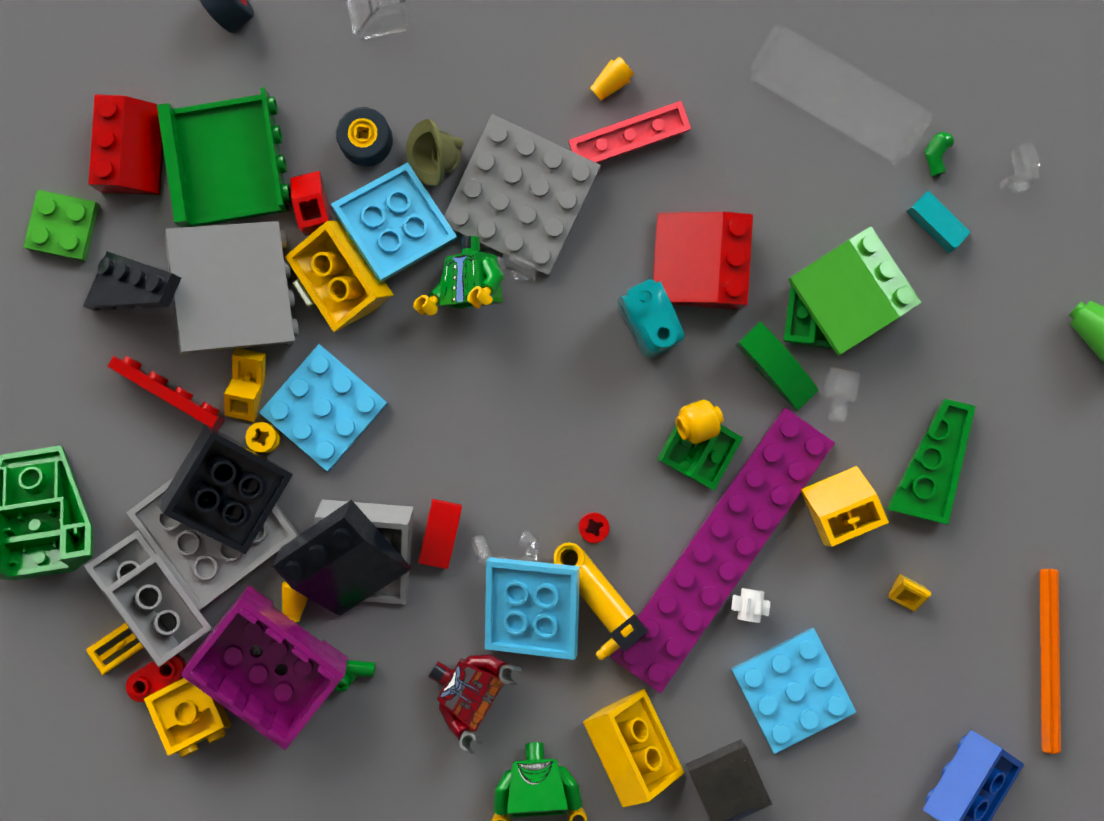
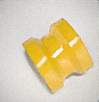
M257 422L248 428L245 439L247 445L253 451L270 453L279 446L281 436L278 429L272 424Z

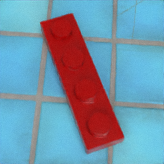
M127 355L124 359L115 356L111 358L107 365L110 369L205 425L220 430L225 419L218 415L220 410L205 401L202 405L192 400L194 394L180 386H177L176 390L166 385L167 378L155 371L147 374L140 369L142 366L140 362Z

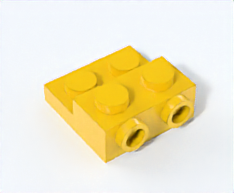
M185 678L144 698L168 756L179 753L180 757L183 758L199 750L198 743L205 739L209 743L215 742L226 736L225 729L232 726L224 706Z

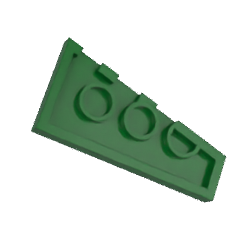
M949 399L941 401L886 510L945 525L949 524L976 406Z

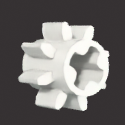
M742 588L741 596L733 595L731 609L738 611L737 619L760 623L761 615L769 616L771 601L764 600L765 592Z

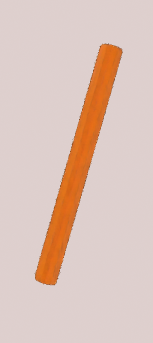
M1044 568L1040 570L1042 751L1048 754H1059L1061 752L1059 571L1057 569Z

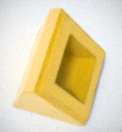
M899 573L889 592L888 598L915 612L931 596V592L923 585Z

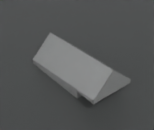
M138 530L84 565L86 571L158 667L212 629L160 556L155 554Z

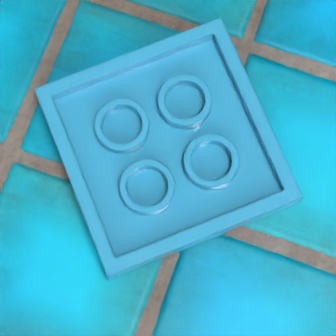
M408 162L330 205L331 211L379 284L454 242L457 238Z
M318 344L259 413L327 472H330L389 403L323 346Z
M489 557L486 560L485 649L575 660L578 649L580 566Z
M810 628L731 668L774 754L856 713L814 628Z

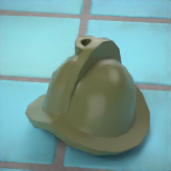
M425 119L418 122L410 131L406 143L407 161L421 182L426 185L441 186L444 174L455 169L461 160L463 139L453 137L445 131L438 130L434 120Z

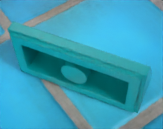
M926 191L906 211L947 253L954 251L971 233L930 191Z

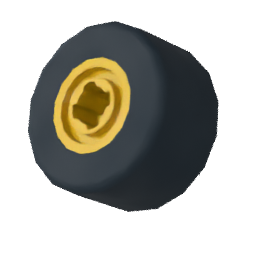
M368 107L354 108L346 112L339 120L336 129L337 143L345 157L352 163L360 166H374L388 156L393 145L392 131L385 117L377 110Z

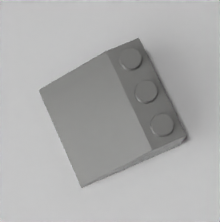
M322 499L314 517V525L348 501ZM354 502L410 565L413 507ZM409 571L364 601L406 605Z

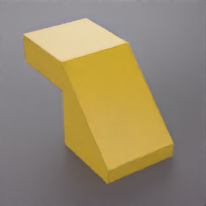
M235 348L232 354V380L224 393L225 416L251 422L255 421L266 377V354Z

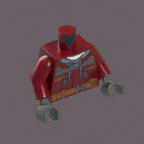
M470 655L466 659L461 658L454 670L437 661L429 678L444 686L437 698L440 702L439 710L448 728L460 740L459 744L462 750L474 754V751L470 748V742L474 740L479 744L483 743L482 737L471 733V730L477 731L503 684L517 685V682L512 681L510 675L512 671L521 673L522 669L520 667L508 665L492 655Z

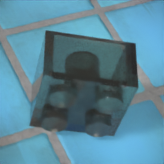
M741 739L685 764L710 821H737L772 805L748 748Z

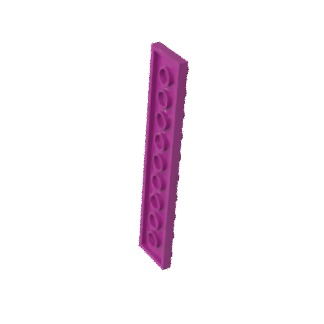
M783 408L638 615L650 632L627 651H623L621 648L617 649L610 655V658L656 691L662 693L835 442L787 408Z

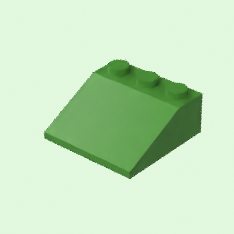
M871 226L788 279L837 356L922 303Z

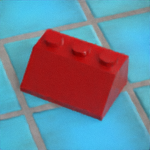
M94 94L88 181L90 186L101 193L160 195L163 144L157 110L158 104L124 95Z

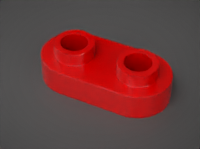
M176 654L160 667L152 661L134 672L126 682L128 696L134 701L145 702V697L183 678L181 673L186 667L184 659ZM165 664L172 668L171 675L164 673L163 667ZM139 681L145 684L144 692L139 691L137 688Z

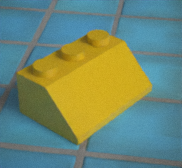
M326 221L285 256L333 332L370 314L394 295L385 281L379 284L339 221Z
M641 689L600 709L583 721L623 807L651 801L685 773L645 689Z

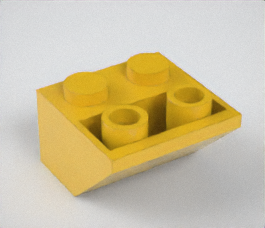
M857 466L801 489L803 498L824 546L833 547L889 523L876 492Z

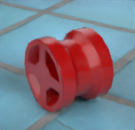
M595 512L584 515L578 527L582 538L591 543H598L604 540L610 528L605 516Z

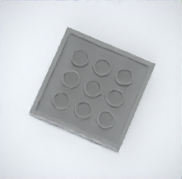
M491 114L444 217L452 230L465 236L480 237V243L550 276L601 165Z
M173 478L126 512L199 611L203 610L279 552L282 546L299 535L278 505L275 504L245 555L161 512L158 503Z

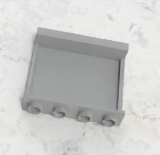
M279 221L165 229L164 239L168 270L170 273L181 277V281L172 299L180 357L191 356L193 352L286 343V346H291L295 341L294 337L299 336L297 319H292L290 307L295 306L293 290L288 289L287 278H290L291 271L290 264L287 260H284L282 248H286L287 241L285 230H280Z

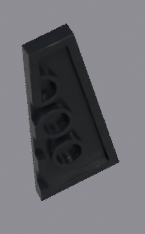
M107 251L105 257L98 265V273L83 307L93 311L100 310V308L115 310L116 307L134 309L135 306L143 308L169 307L181 277Z

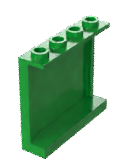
M265 87L260 88V95L181 108H173L169 103L157 105L174 223L179 227H198L289 212L287 202H292L289 184L284 183L283 173H287L285 156L280 155L278 145L283 143L280 126H275L274 115H278V106L275 97H271Z

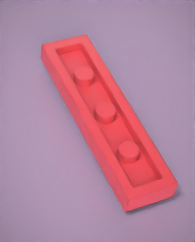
M681 100L570 139L568 144L572 152L598 164L689 132L691 126Z

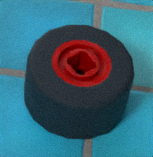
M199 0L209 15L229 33H235L254 17L253 8L248 0Z

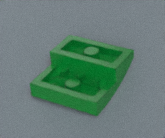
M790 285L784 342L833 349Z
M675 425L657 460L715 491L743 437L721 425L719 435L701 443L693 444L681 438Z

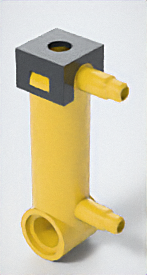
M571 542L558 546L553 556L554 564L565 565L563 558L568 551L574 550L577 553L578 561L575 566H580L579 594L612 636L596 652L599 660L610 656L619 648L627 651L650 632L589 558L584 549Z

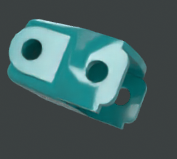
M652 279L646 280L630 288L627 296L623 295L618 298L619 310L646 358L651 359L676 347L684 339V331L661 281L656 283Z

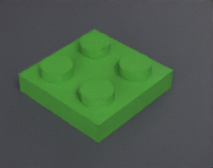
M37 189L23 247L32 251L86 262L100 204L96 201Z

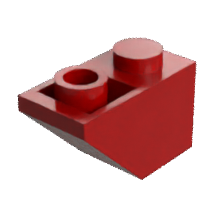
M315 171L291 177V200L298 228L305 236H309L326 221H333L321 172Z

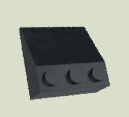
M205 425L159 501L158 506L164 515L246 555L293 474L233 438Z
M352 499L282 546L272 565L292 589L338 616H341L411 569V566Z

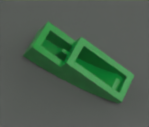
M761 321L736 344L737 348L756 366L755 369L796 411L819 391L800 364Z

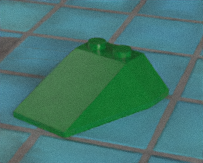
M60 445L2 454L0 456V579L14 581L75 571L93 557V526L64 448Z

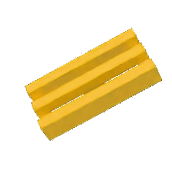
M126 623L86 649L102 675L107 674L144 648L139 642L106 666L104 665V660L136 639V636L132 633L100 656L97 654V650L129 629Z

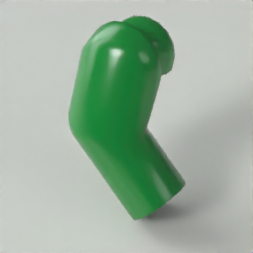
M937 133L925 149V157L932 177L946 173L942 156L948 147H952L954 144V137L950 133Z
M347 661L345 676L334 689L338 692L346 691L358 676L374 678L376 662Z

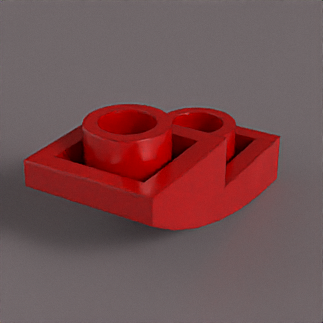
M432 499L418 557L419 564L448 569L460 520L461 504Z

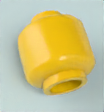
M705 399L683 406L679 410V416L675 419L681 438L693 444L701 443L719 435L720 424L724 422L720 408L713 406L710 401Z

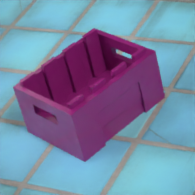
M248 585L192 655L181 676L286 750L345 676L348 657L324 639L322 641L318 640L276 609L271 600ZM255 645L260 646L262 654L254 656L250 651L251 647ZM278 664H284L287 667V672L279 674L275 667Z

